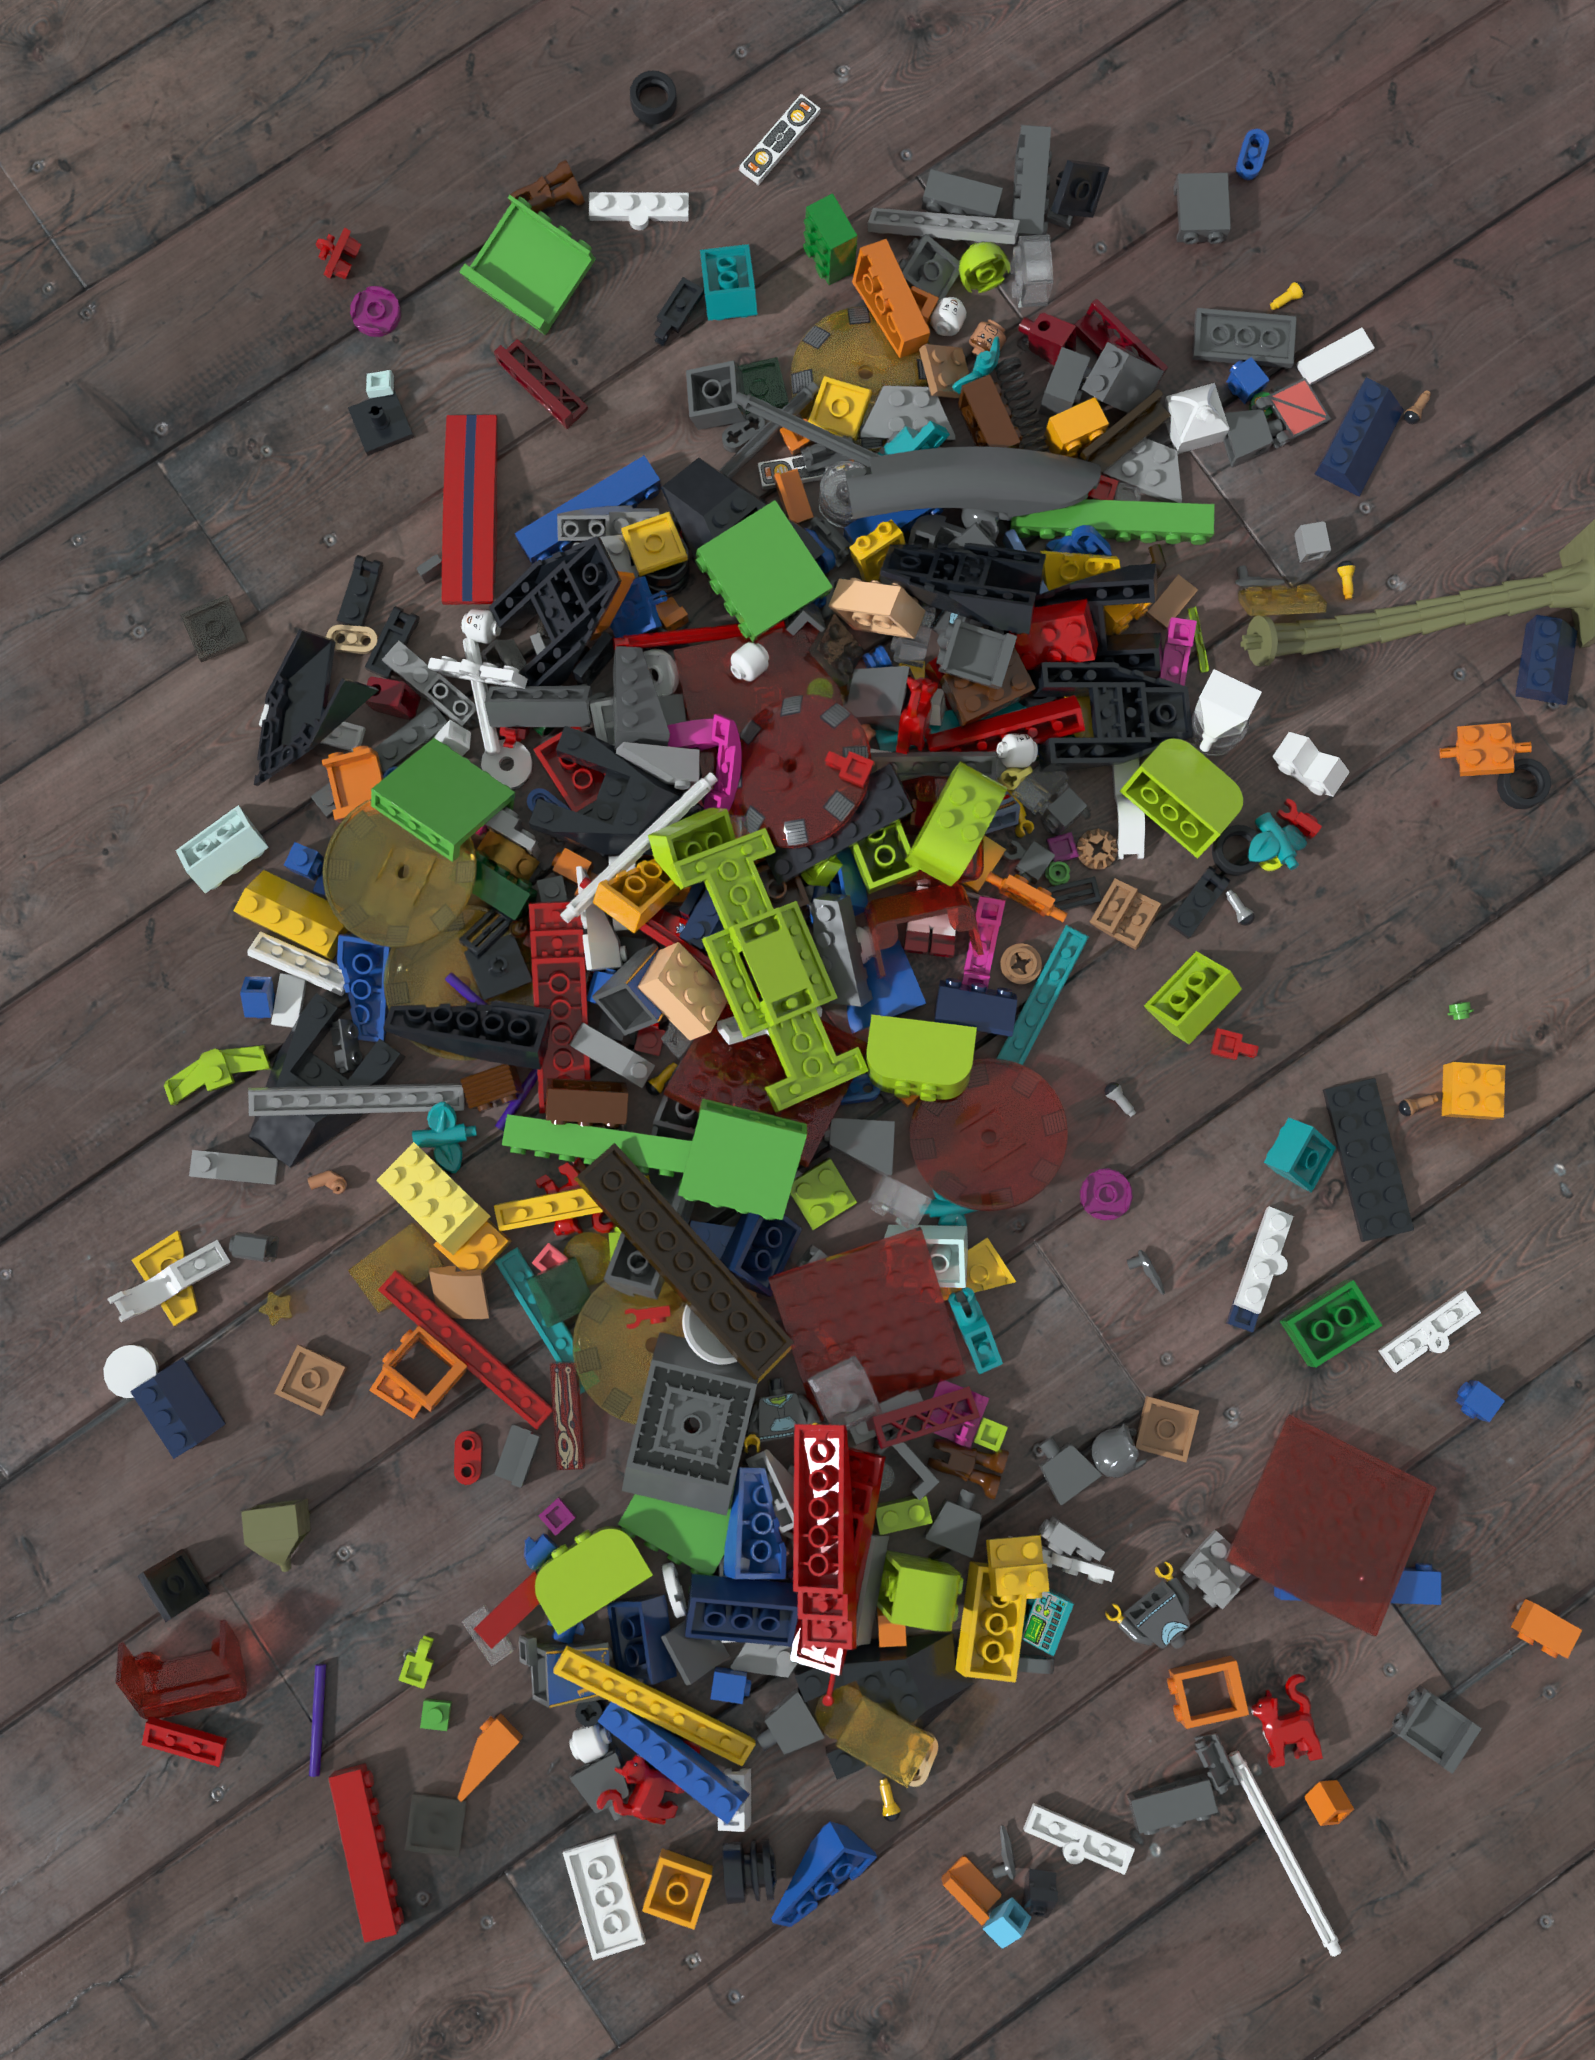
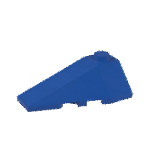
M361 933L338 935L337 962L339 969L342 970L345 993H348L351 1004L350 1012L353 1023L359 1031L358 1040L377 1042L380 1038L385 1041L386 1031H384L383 1026L390 1010L386 999L385 984L394 983L398 953L396 948L384 946L386 934Z
M738 1467L725 1542L723 1576L733 1579H785L787 1551L778 1527H780V1524L775 1516L772 1505L773 1497L765 1468Z

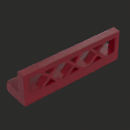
M1098 299L1091 303L1086 315L1074 324L1076 326V335L1098 356L1101 355L1107 342L1122 346L1134 353L1131 348L1133 346L1137 350L1139 357L1165 372L1168 369V366ZM1095 311L1102 316L1103 321L1094 315ZM1113 329H1115L1120 334L1121 338H1118L1114 334Z
M518 339L507 349L500 345L494 351L497 363L566 429L572 426L588 410V406ZM517 349L525 355V363H519L512 356ZM528 369H540L542 371V380H537ZM546 385H557L560 388V397H555L546 389ZM563 402H574L579 408L572 414L563 405Z
M969 1386L868 1419L866 1424L869 1431L875 1430L880 1448L884 1449L977 1419L980 1415ZM967 1401L970 1415L963 1417L954 1412L957 1403ZM940 1409L947 1413L944 1423L938 1424L930 1420L933 1411ZM951 1416L956 1418L955 1420L949 1421ZM916 1417L923 1421L919 1431L914 1432L905 1427L910 1418ZM927 1424L933 1426V1427H930V1428L925 1429L926 1426H927ZM892 1425L898 1428L899 1431L895 1439L886 1441L882 1427ZM903 1432H905V1433L908 1434V1435H905V1436H902V1437H901V1435H902Z

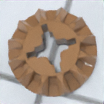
M1099 828L1088 830L1080 837L1077 843L1078 858L1088 868L1095 870L1104 869L1110 866L1116 859L1118 852L1116 839L1110 835L1109 831L1100 830ZM1103 841L1101 849L1104 853L1099 852L1094 857H1091L1094 850L1091 844L1097 845Z
M1023 943L1014 944L1007 948L1000 961L1002 974H1004L1008 981L1018 985L1027 984L1035 980L1042 967L1041 957L1037 950ZM1016 954L1021 961L1031 960L1024 967L1025 974L1020 968L1011 969L1017 963Z

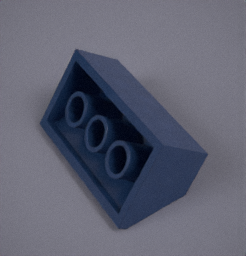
M1367 377L1365 378L1342 419L1315 475L1358 497L1361 495L1404 411L1389 388Z
M692 1574L685 1637L792 1647L798 1619V1592H793V1583Z

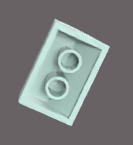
M238 805L178 848L176 852L188 875L204 893H207L211 889L219 887L222 881L230 875L241 871L243 866L249 861L259 858L269 847Z
M888 1225L884 1237L887 1286L966 1288L968 1259L967 1226Z

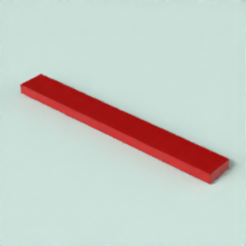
M397 1269L378 1289L413 1322L467 1365V1369L536 1430L555 1410Z

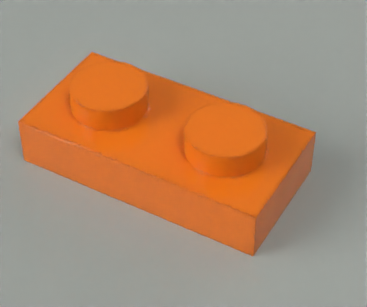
M382 1371L369 1390L413 1419L416 1418L423 1405Z

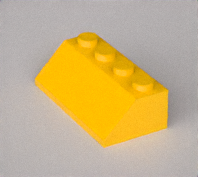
M265 870L244 889L233 910L240 916L330 960L334 959L338 951V935L347 934L349 930L337 915L344 911V908Z
M972 1561L969 1563L955 1670L964 1677L1016 1683L1027 1600L1026 1594L1016 1595L1017 1600L1000 1601V1597L992 1596L988 1563Z

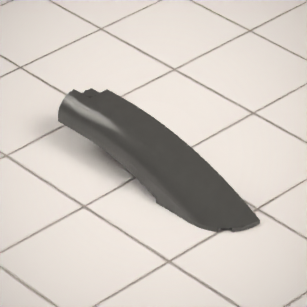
M947 447L908 451L869 458L870 467H858L845 471L853 519L926 508L980 509L1007 513L1008 518L1075 505L1086 499L1088 492L1098 487L1101 478L1100 465L1053 453L1002 447Z
M717 1044L703 1047V1051L693 1056L689 1054L679 1063L672 1073L653 1121L651 1135L687 1141L693 1140L702 1098L724 1104L736 1052L735 1045ZM649 1169V1173H642L644 1176L649 1175L651 1184L688 1224L696 1201H689L683 1196L678 1195L683 1173L675 1172L674 1177L658 1175L659 1170ZM621 1232L604 1280L612 1288L629 1296L635 1297V1294L658 1300L665 1280Z

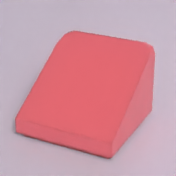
M548 1243L532 1264L553 1281L569 1259Z

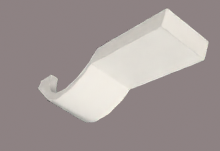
M1139 758L1124 764L1112 765L1114 799L1118 811L1117 860H1123L1126 854H1137L1138 859L1144 858L1145 814L1120 792L1122 787L1139 768Z
M218 1240L169 1265L146 1282L109 1297L108 1301L110 1304L115 1303L121 1314L119 1319L121 1322H124L162 1304L181 1290L230 1264V1260Z

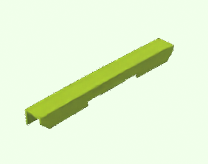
M1195 606L1194 608H1188L1190 620L1197 621L1194 641L1200 673L1209 671L1198 612Z

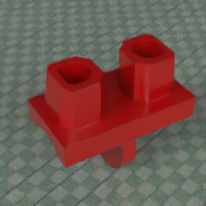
M345 227L336 246L333 245L335 237L328 234L326 240L318 239L316 242V247L321 251L318 256L321 260H326L327 255L331 256L324 272V276L331 278L333 274L346 279L352 265L340 259V256L343 252L355 259L361 247L358 241L350 237L351 231Z

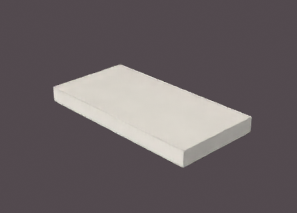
M616 1834L564 1849V1859L592 1959L596 1960L645 1944V1936Z

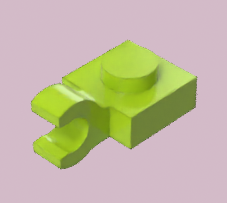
M424 1635L419 1642L416 1654L411 1652L407 1654L399 1681L422 1689L426 1687L435 1661L427 1658L434 1638Z

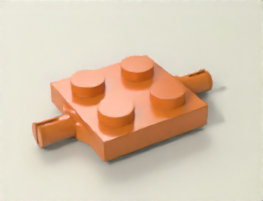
M1511 723L1457 726L1456 746L1440 748L1439 752L1440 759L1456 757L1460 776L1514 773L1515 753H1531L1532 746L1531 741L1515 743L1511 733Z
M990 871L985 880L998 887L999 893L1043 917L1050 915L1063 923L1068 914L1054 906L1053 903L1056 899L1051 897V892L1042 887L1036 889L1028 884L1029 881L1020 875L1015 874V876L1009 874L1007 879H1003Z

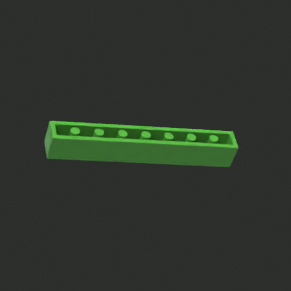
M1084 499L1066 508L1012 517L1009 520V531L1015 530L1019 538H1028L1031 535L1040 536L1042 539H1053L1055 536H1071L1075 528L1081 525H1090L1104 539H1115L1118 542H1128L1134 539L1141 540L1143 543H1153L1156 540L1166 541L1168 544H1178L1181 541H1186L1194 545H1203L1209 542L1214 534V504Z
M507 1114L502 1140L503 1146L511 1147V1153L526 1155V1150L535 1151L534 1156L550 1158V1154L559 1155V1160L574 1162L575 1157L583 1158V1163L589 1165L612 1144L616 1143L642 1173H649V1169L659 1170L658 1175L674 1177L675 1172L684 1174L692 1141L592 1126H580L571 1123L555 1125L551 1123V1120Z

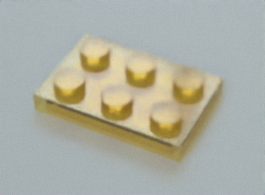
M1300 584L1297 588L1276 585L1272 589H1262L1261 587L1253 586L1248 587L1247 590H1239L1238 601L1249 616L1326 612L1327 602L1312 585Z
M411 1223L350 1268L348 1272L377 1312L381 1313L393 1303L379 1292L378 1289L396 1269L417 1286L430 1276L429 1268L443 1267L444 1264L415 1224Z
M863 1695L836 1742V1747L908 1788L935 1739L934 1736Z

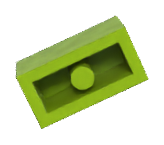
M913 1495L877 1505L876 1521L880 1535L933 1523L926 1495L921 1500Z

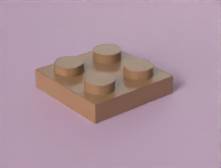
M925 344L919 348L931 396L960 398V394L955 392L952 386L955 382L969 374L963 349Z
M299 1344L274 1394L323 1416L347 1366Z
M1146 1396L1134 1445L1139 1450L1187 1463L1199 1410Z

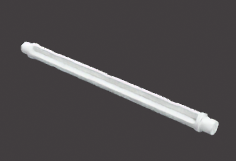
M712 773L707 774L704 778H700L698 782L566 906L567 908L560 914L563 920L569 923L574 917H578L593 903L599 882L606 879L609 881L615 878L616 874L629 869L646 850L651 848L648 835L678 822L689 809L695 806L712 789L711 787L718 781Z
M1238 1750L1231 1752L1228 1757L1232 1767L1247 1793L1248 1799L1275 1851L1278 1853L1307 1913H1309L1323 1941L1324 1947H1327L1331 1956L1339 1955L1342 1952L1338 1944L1339 1939L1324 1915L1246 1760L1242 1758Z

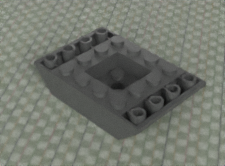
M659 1332L626 1465L622 1491L727 1516L758 1379L754 1380L738 1361L725 1365L708 1362L691 1349L686 1338ZM694 1417L699 1421L700 1428L697 1432L690 1433L685 1429L684 1422L687 1418Z

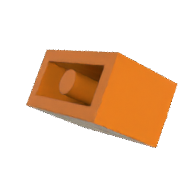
M1527 1599L1524 1600L1511 1625V1628L1519 1632L1518 1638L1533 1645L1534 1641L1543 1645L1541 1651L1555 1659L1558 1654L1568 1659L1582 1632L1580 1628Z

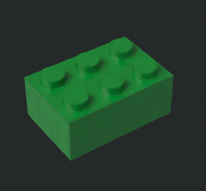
M832 193L806 207L805 231L803 232L805 237L804 250L809 258L813 257L819 277L821 279L825 278L828 285L855 272L858 237Z
M1354 1280L1342 1281L1280 1320V1323L1307 1366L1315 1368L1383 1326Z

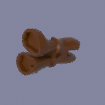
M566 159L561 161L556 169L545 177L541 176L536 182L510 194L517 200L519 197L526 200L532 206L531 210L536 214L549 207H555V203L565 199H570L576 206L585 203ZM564 183L551 191V187Z
M934 1440V1448L945 1453H951L949 1462L929 1457L928 1466L936 1471L960 1477L965 1482L968 1480L982 1486L985 1496L993 1500L995 1499L1001 1476L974 1469V1466L978 1464L1002 1474L1009 1451L999 1449L992 1454L977 1451V1448H967L949 1440Z

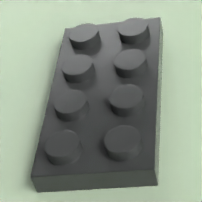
M1197 308L1194 322L1192 360L1237 363L1240 360L1245 362L1252 357L1257 365L1291 368L1294 364L1296 316Z

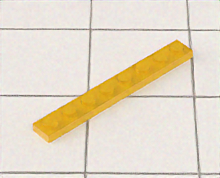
M568 1645L553 1668L554 1674L740 1766L744 1765L756 1745L754 1738Z

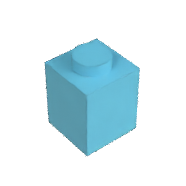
M1010 1898L992 1910L983 1930L1003 1949L1023 1936L1032 1917L1013 1898Z

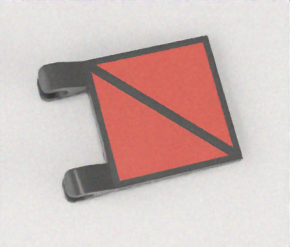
M1306 378L1268 396L1257 399L1255 404L1251 406V410L1261 409L1263 411L1270 407L1277 419L1281 421L1284 431L1278 433L1276 438L1273 439V445L1276 449L1331 420Z

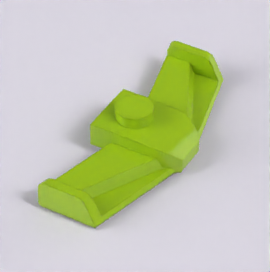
M264 1045L225 1050L215 1048L202 1053L198 1060L165 1081L164 1088L170 1104L174 1106L203 1085H206L207 1091L212 1092L235 1083L232 1076L234 1073L271 1070L272 1067Z

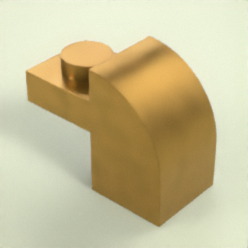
M489 830L477 850L489 856L488 860L495 865L499 863L511 870L510 874L517 879L521 877L529 881L540 863L517 844Z

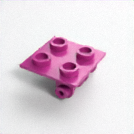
M940 1378L933 1398L962 1389L963 1387ZM973 1391L971 1392L980 1417L934 1432V1434L952 1440L959 1445L971 1447L989 1401L988 1397ZM967 1401L957 1403L954 1412L963 1417L971 1414ZM940 1409L932 1412L930 1420L942 1424L947 1413ZM951 1416L949 1421L955 1420L956 1418ZM927 1424V1426H926L925 1429L930 1428V1427H933V1426Z

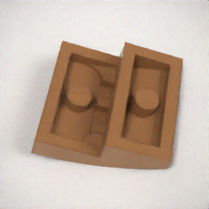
M1115 878L1091 918L1090 924L1137 950L1162 905L1139 893L1138 889Z
M456 1266L429 1268L435 1304L451 1318H489L490 1311L482 1269L457 1272Z

